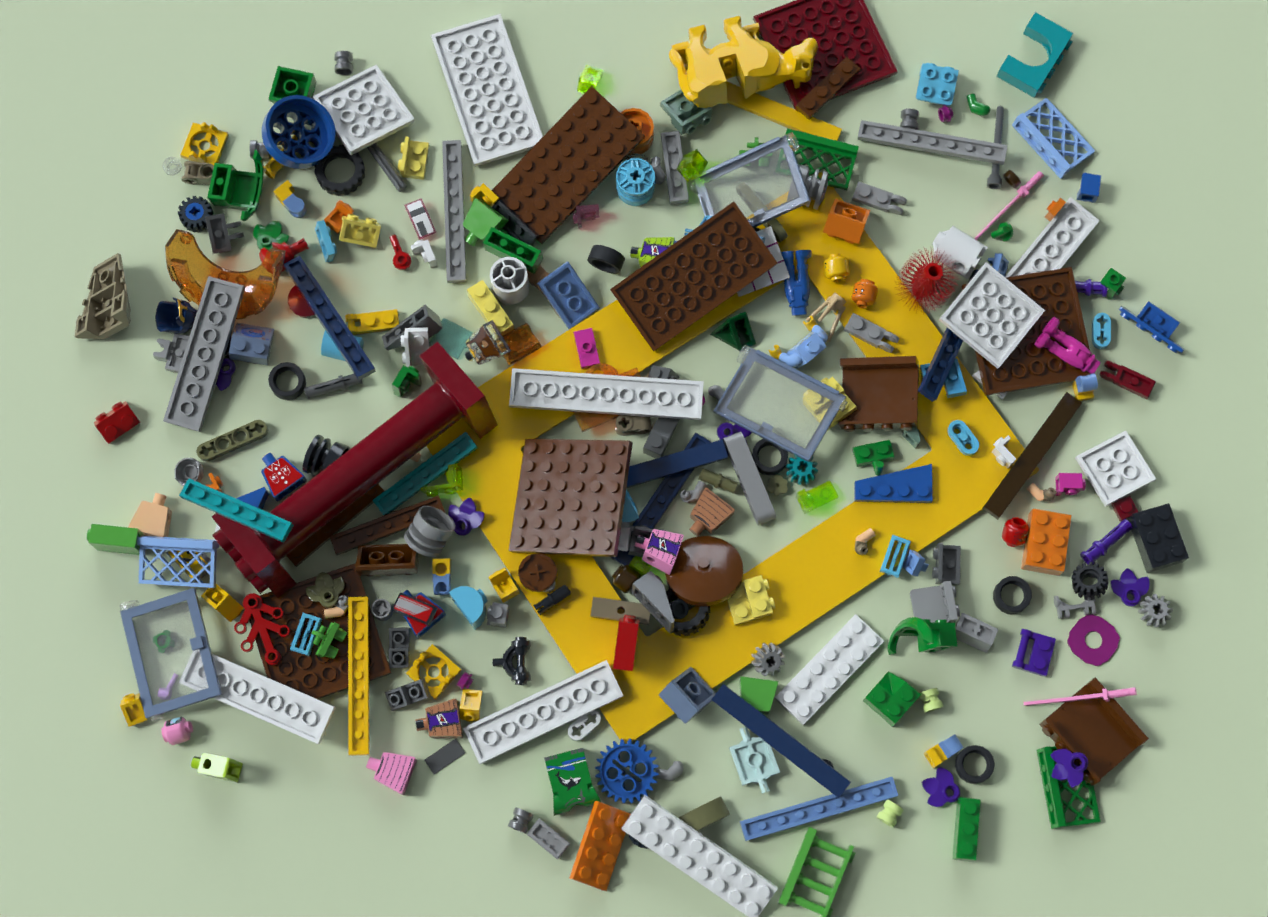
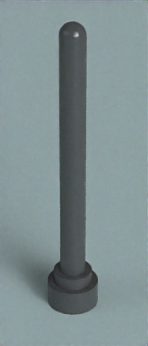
M998 106L996 110L994 143L1001 144L1003 106ZM992 163V173L987 178V187L990 189H1000L1002 187V178L999 175L1000 164Z

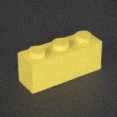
M483 280L467 289L468 297L489 328H491L498 341L501 339L493 327L492 321L503 338L515 332L513 323Z

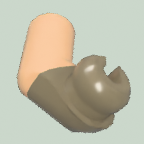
M1032 483L1027 488L1038 501H1051L1056 496V490L1052 487L1040 490Z
M871 528L855 539V551L859 555H865L868 552L867 541L876 536Z

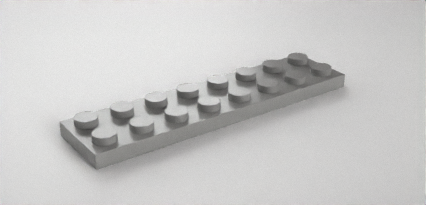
M208 276L165 413L164 422L201 432L244 295L245 286Z

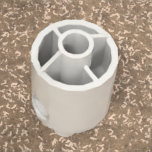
M954 226L950 230L940 231L932 243L934 248L933 258L937 261L940 259L939 262H944L948 268L951 267L955 272L961 273L960 275L966 279L973 272L971 267L975 268L981 260L979 255L983 256L988 248Z
M504 257L493 264L490 270V280L493 294L497 300L503 305H513L524 300L529 294V280L527 269L523 262L514 257Z

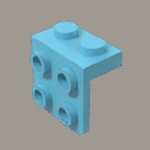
M923 63L919 74L916 99L950 106L953 102L959 70L947 66L940 67L933 63Z

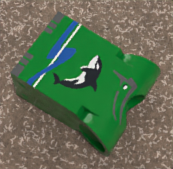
M583 748L544 757L553 791L554 816L568 813L576 805L591 807L594 806L595 801L601 802L592 785Z

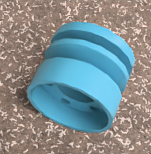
M631 158L624 161L616 172V192L619 199L630 206L646 204L652 198L655 191V172L647 161L640 158Z

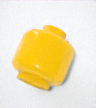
M840 253L830 254L829 258L824 261L826 278L831 279V282L845 280V277L849 275L847 258L841 256Z

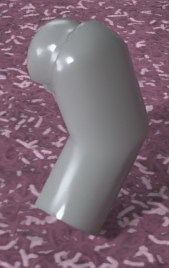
M653 157L651 159V166L655 172V183L662 184L666 178L665 173L660 166V158Z
M718 385L711 386L708 389L709 395L715 396L718 402L725 392Z
M698 481L694 490H683L680 493L682 501L686 503L698 501L707 485L704 482Z
M675 761L667 770L657 768L656 772L660 773V775L655 776V778L670 781L676 779L684 770L683 763Z

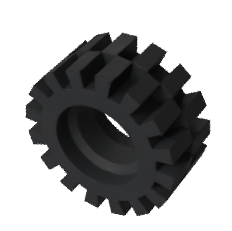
M1089 562V566L1082 563V568L1078 565L1072 575V587L1075 594L1078 593L1080 598L1084 596V600H1088V597H1091V600H1095L1094 596L1100 598L1101 594L1104 595L1106 593L1105 590L1108 589V576L1102 566L1099 568L1097 563L1092 566V562ZM1087 577H1094L1098 580L1094 585L1082 583L1083 579Z

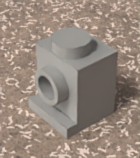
M493 602L488 608L487 625L506 628L509 606Z

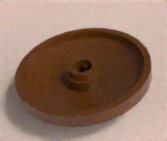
M697 536L681 542L670 575L665 573L667 585L677 598L682 599L688 604L695 606L717 605L729 599L739 589L743 579L742 559L738 551L730 543L720 538Z

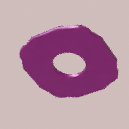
M1089 614L1080 618L1070 630L1067 644L1072 653L1082 661L1093 666H1100L1102 663L1107 662L1117 650L1120 636L1115 628L1102 617ZM1089 632L1100 634L1102 638L1100 647L1095 649L1088 647L1085 643L1086 634Z

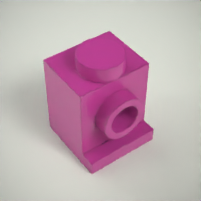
M1059 473L1055 477L1056 496H1060L1063 492H1065V495H1077L1080 491H1085L1086 482L1085 479H1082V473Z

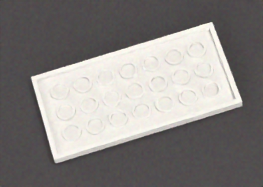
M501 14L432 34L431 38L474 166H480L531 150L543 136Z

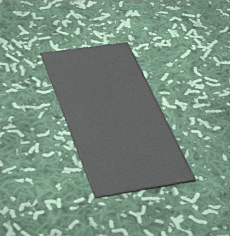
M455 738L426 758L425 762L433 774H436L465 754Z

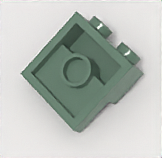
M682 90L660 102V107L668 114L672 125L681 135L685 133L691 134L696 129V126L700 124L706 125L711 120L712 108L696 106L684 96Z

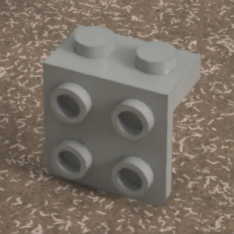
M945 581L940 586L911 590L910 598L914 617L930 619L931 622L946 619L947 623H955L960 616L959 606L955 605L954 597H956L955 586H952L951 581Z

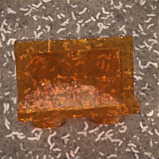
M528 323L502 336L510 351L507 350L500 338L495 340L501 356L508 365L518 362L523 357L534 353L542 347L539 340L532 333Z

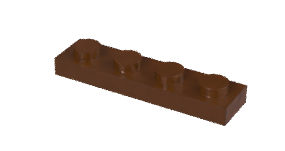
M846 57L796 105V109L807 119H811L860 71V68Z

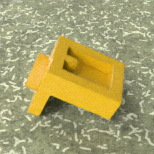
M484 183L481 186H476L470 195L472 203L475 198H481L491 207L499 200V197Z
M463 689L459 708L461 720L469 722L480 720V707L483 695L481 690Z
M131 693L123 697L120 707L129 727L148 720V718H145L140 693L136 695Z

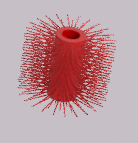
M931 251L930 259L928 256L925 259L924 254L921 257H912L913 259L912 261L909 260V263L907 261L906 269L903 267L902 271L904 272L905 270V273H902L901 277L905 276L911 281L901 278L903 282L896 284L907 287L903 289L907 291L908 296L910 293L912 294L906 304L914 296L916 297L911 307L917 301L918 304L921 303V309H924L922 299L924 298L925 303L927 301L930 303L929 306L931 305V308L935 309L933 303L939 306L940 304L936 303L932 296H934V299H937L936 301H945V296L947 300L948 295L950 296L951 289L954 291L952 284H955L956 281L952 282L943 277L956 279V276L950 274L946 276L943 274L954 273L948 270L947 265H943L944 262L938 265L940 259L938 261L936 259L933 260ZM943 280L949 281L951 283H949L948 285Z

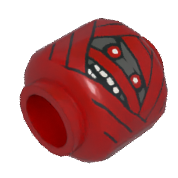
M1014 517L1005 522L1002 539L1008 546L1017 547L1026 542L1029 533V526L1026 521Z

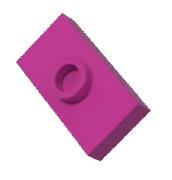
M592 328L574 331L581 369L599 366L600 361Z

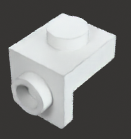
M1009 435L1005 439L1000 437L993 444L995 448L992 451L996 456L997 462L1002 466L1005 465L1007 468L1016 460L1005 448V445L1011 439Z

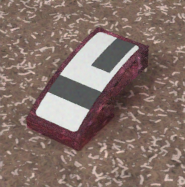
M422 198L404 205L419 240L436 233Z

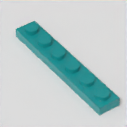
M467 432L463 433L376 497L373 502L383 516L388 515L478 449V447Z
M188 478L179 494L182 499L283 543L293 527V524L287 520Z

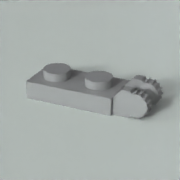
M858 181L852 201L884 212L888 211L901 215L903 209L896 205H890V202L904 205L907 199Z
M855 313L852 314L844 328L845 332L889 353L893 351V347L886 342H882V338L884 337L895 343L899 340L893 333L887 332L884 328Z

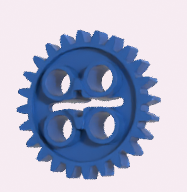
M630 738L627 744L624 739L620 740V745L613 741V748L607 745L608 752L601 751L603 759H597L601 763L600 766L595 767V769L600 770V773L596 774L595 777L601 778L597 785H604L601 791L606 792L608 790V798L615 795V802L622 798V803L625 804L627 798H629L630 803H634V797L641 801V794L648 797L646 790H654L651 783H658L653 779L654 776L660 775V773L654 772V769L659 767V765L653 764L657 757H650L653 750L646 752V744L639 747V740L634 745ZM624 751H627L630 755V759L626 763L620 759V755ZM613 760L619 762L623 767L628 768L630 766V772L641 778L642 781L638 782L628 774L624 776L625 771L616 766ZM639 763H643L646 766L645 773L641 775L636 771V766ZM613 767L618 770V776L615 779L609 777V770ZM628 779L634 782V788L631 791L626 790L624 786Z

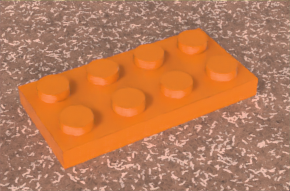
M595 801L569 877L570 879L607 891L626 833L622 830V827L630 817V813Z

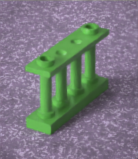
M809 827L778 904L787 906V903L791 904L793 902L820 914V917H831L833 909L830 906L848 863H852L856 852L853 851L854 846L852 845L848 846L846 851L819 839L815 835L817 830ZM810 846H817L844 858L840 869L810 857L811 855L808 854ZM810 865L835 876L836 879L832 888L803 876V873H800L802 866ZM795 884H803L828 895L825 906L822 907L795 895V892H793Z

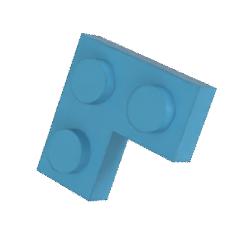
M955 358L944 382L947 398L962 396L967 393L957 358ZM930 363L920 365L922 379L924 378Z

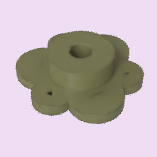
M776 474L774 478L768 479V492L773 493L775 496H779L780 493H787L788 487L786 485L788 481L783 479L782 475Z

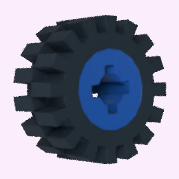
M193 196V199L188 197L186 198L187 202L183 200L181 202L183 206L179 205L178 207L180 210L178 211L179 219L183 226L193 232H196V230L203 232L202 228L207 230L205 217L214 214L206 199L203 200L200 196L199 198Z

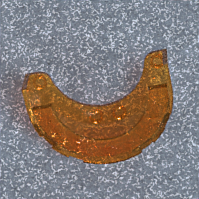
M176 229L165 245L166 264L172 282H176L180 288L179 292L189 302L193 301L197 305L200 304L208 276L246 287L236 319H245L247 316L261 313L274 298L286 250L269 249L264 261L258 267L249 271L239 272L227 270L209 260L200 250L194 235L188 231Z

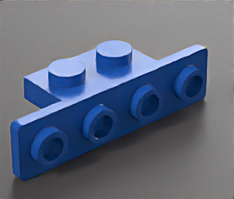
M1150 301L1147 302L1138 316L1123 306L1119 308L1122 317L1128 321L1130 319L1136 321L1138 328L1144 332L1146 330L1152 332L1154 339L1159 342L1163 340L1168 343L1167 347L1173 352L1177 353L1179 351L1182 353L1184 351L1183 347L1169 338L1180 322Z

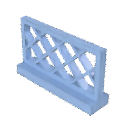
M1047 98L1024 114L1021 113L1012 124L1014 129L1060 179L1095 152L1090 144ZM1045 105L1050 110V114L1041 113V107ZM1027 117H1037V123H1032ZM1040 117L1048 118L1049 125L1040 124ZM1053 119L1059 120L1062 123V127L1053 126ZM1040 129L1049 130V137L1043 136ZM1053 131L1062 132L1061 139L1052 137ZM1065 133L1072 134L1074 141L1066 140ZM1052 142L1061 143V150L1055 149L1052 146ZM1065 144L1074 145V152L1065 151ZM1077 146L1084 147L1087 153H1077ZM1064 157H1073V163L1069 164Z
M157 536L137 537V545H140L139 584L215 588L217 548H219L216 540ZM146 549H152L156 554L151 561L145 557ZM166 550H170L175 555L169 563L162 556ZM185 551H189L194 557L188 564L181 557ZM204 552L211 553V561L207 565L199 558ZM158 558L166 565L161 571H158L152 565ZM177 559L184 566L178 573L171 566ZM196 560L203 567L197 574L190 568V565ZM149 567L156 574L151 580L145 579V570ZM167 568L174 574L170 581H166L161 575ZM186 569L193 576L189 582H185L180 576ZM205 570L210 575V583H204L199 578Z

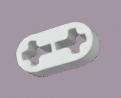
M594 710L574 721L568 728L570 739L580 741L600 724V714ZM589 714L591 716L596 715L595 724L593 722H590L587 726L584 724L588 721ZM583 725L584 728L580 731L581 736H573V728L578 729Z

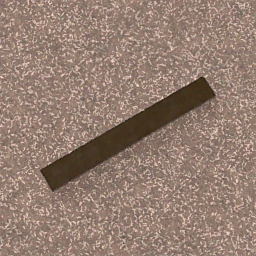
M1068 392L1064 394L982 508L997 520L1001 517L1082 402Z

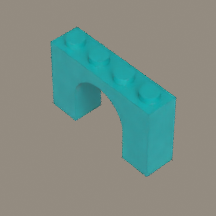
M1036 12L1027 24L1023 34L1040 43L1046 49L1048 54L1047 62L1039 66H1030L1008 55L996 76L1035 98L1038 92L1040 94L1043 92L1046 86L1045 80L1047 78L1051 79L1055 72L1053 67L1055 64L1059 65L1064 57L1063 51H1068L1073 43L1071 40L1073 33Z

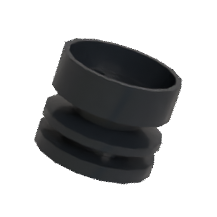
M318 434L314 437L306 451L302 470L307 474L311 473L312 476H316L321 470L323 471L350 450V448L339 442H335L331 447V440L329 438L324 439L322 435Z

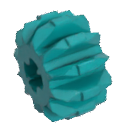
M796 455L795 459L789 458L790 463L786 464V468L789 471H787L786 475L792 476L791 482L797 479L798 485H801L802 480H804V483L807 485L809 484V479L815 480L814 474L818 473V469L814 467L818 463L811 462L813 456L809 462ZM799 466H803L802 468L805 467V472H801L802 470L799 471Z

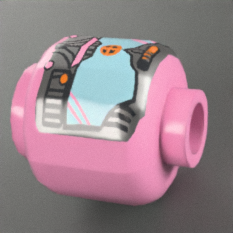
M184 717L168 720L161 729L162 737L165 742H169L171 745L186 742L191 737L193 726Z

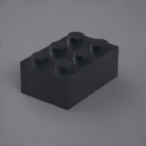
M1169 503L1133 513L1127 518L1132 524L1133 528L1131 531L1147 573L1183 563L1189 558Z

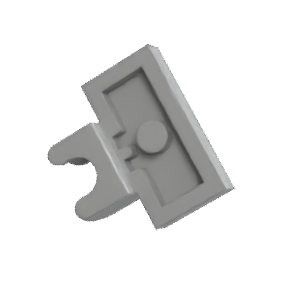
M174 333L172 342L170 340L157 339V342L164 350L162 352H154L153 356L158 361L166 362V371L179 372L189 336Z

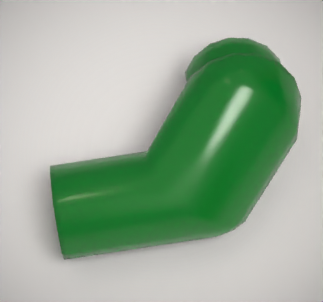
M975 94L966 96L972 113L980 116L990 113V107L977 102Z

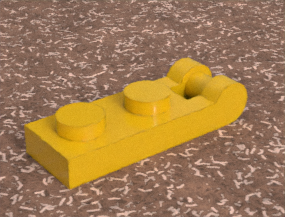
M394 309L345 315V321L348 322V328L351 333L357 335L389 331L399 324L398 310ZM361 321V326L356 327L355 322Z

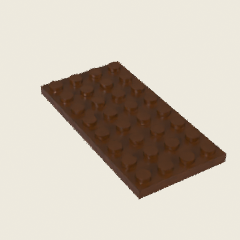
M591 86L491 191L539 235L537 240L543 244L645 138V135Z
M733 201L610 290L651 349L655 351L778 263Z

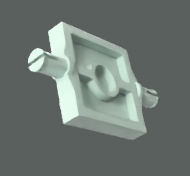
M744 727V730L741 728L739 730L743 741L729 747L741 784L743 786L752 782L759 783L762 794L765 793V790L769 792L766 779L780 773L772 748L760 737L751 738L747 727Z

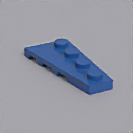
M932 464L857 480L854 482V502L932 503Z

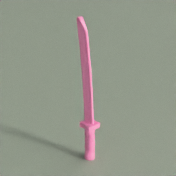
M1038 171L1026 185L1021 186L1017 190L1019 194L974 239L977 240L1021 196L1025 198L1030 189L1044 177L1043 173Z
M1136 687L1111 691L1102 689L1103 693L1023 703L1024 706L1095 698H1104L1108 702L1111 698L1137 695Z

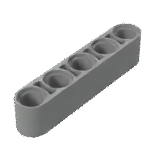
M742 432L723 438L726 451L757 525L776 519L774 508Z

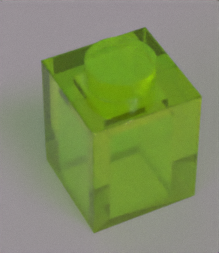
M696 149L684 155L676 169L687 182H690L702 175L708 162Z

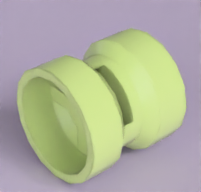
M938 688L920 693L919 697L924 703L923 709L925 713L944 707L942 701L938 698Z
M886 800L883 805L885 810L883 809V811L878 813L877 819L894 828L897 823L896 816H900L904 810L897 804Z

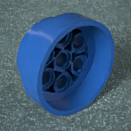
M292 95L280 99L271 107L262 123V140L269 154L277 162L294 169H305L317 165L330 152L335 141V125L330 113L322 104L307 96ZM287 117H291L294 123L289 122ZM304 124L309 125L311 130L306 129ZM273 127L278 128L281 133H276ZM291 135H295L298 138V141L293 140L291 138ZM308 142H312L315 148L310 147ZM277 145H281L284 151H280ZM295 152H298L302 158L296 157Z

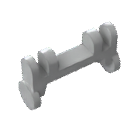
M1054 596V605L1057 609L1058 619H1062L1063 610L1065 618H1069V610L1083 608L1084 615H1089L1088 607H1090L1091 613L1096 614L1095 600H1091V597H1088V600H1084L1081 604L1068 605L1062 602L1058 596Z

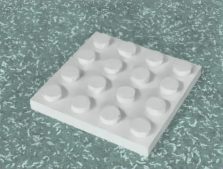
M377 65L313 96V99L322 104L330 113L335 125V133L350 155L415 123L414 117Z
M986 262L940 317L939 321L998 369L1045 310Z

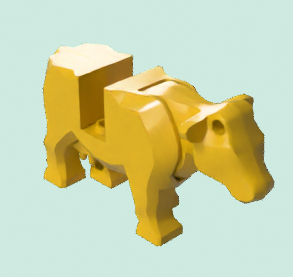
M736 16L724 20V32L727 34L730 42L720 43L712 49L706 48L704 46V42L707 39L706 26L700 25L689 29L690 43L686 41L671 45L672 49L669 52V59L678 70L679 85L684 96L696 106L708 108L719 103L727 104L726 79L735 76L745 99L756 92L774 88L775 85L790 79L793 80L795 89L800 88V82H808L811 79L818 44L814 38H806L801 44L791 47L783 54L769 42L758 39V23L742 27L741 17Z

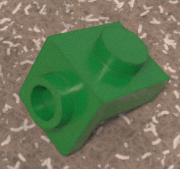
M1110 268L1100 281L1102 285L1109 289L1106 296L1110 299L1115 294L1119 296L1124 289L1122 284L1126 277L1113 268Z

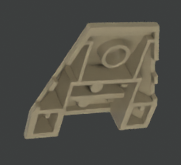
M117 253L93 269L87 287L90 292L87 300L83 299L82 305L85 307L82 316L78 315L74 336L76 338L106 339L127 328L130 324L131 309L121 254Z

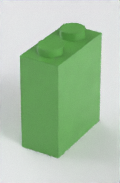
M91 524V529L87 531L88 543L98 551L134 555L140 554V545H137V537L146 536L137 528Z

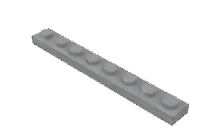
M861 120L857 139L1004 165L1008 146Z
M461 140L442 141L447 283L466 282Z

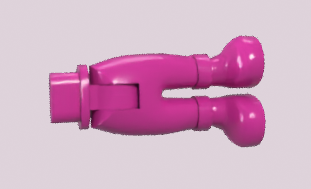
M1053 317L1042 330L1043 333L1037 338L1035 346L1038 348H1048L1049 352L1055 354L1068 364L1081 369L1083 372L1095 373L1101 362L1095 359V355L1084 344L1065 334L1062 330L1060 331L1058 329L1060 321L1058 318ZM1057 342H1060V343L1063 344L1066 348L1062 347V346L1059 345Z

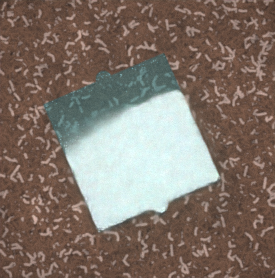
M443 318L441 321L443 329L433 335L429 345L432 346L438 341L450 356L458 359L463 349L467 348L466 343L470 339L472 332Z

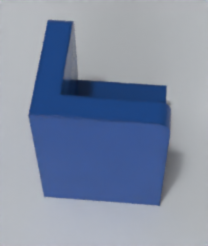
M1083 173L1076 200L1095 203L1099 197L1101 175Z

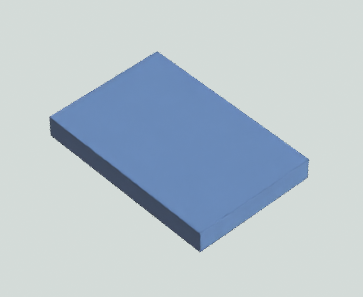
M565 262L537 283L568 329L573 328L600 308L569 262Z

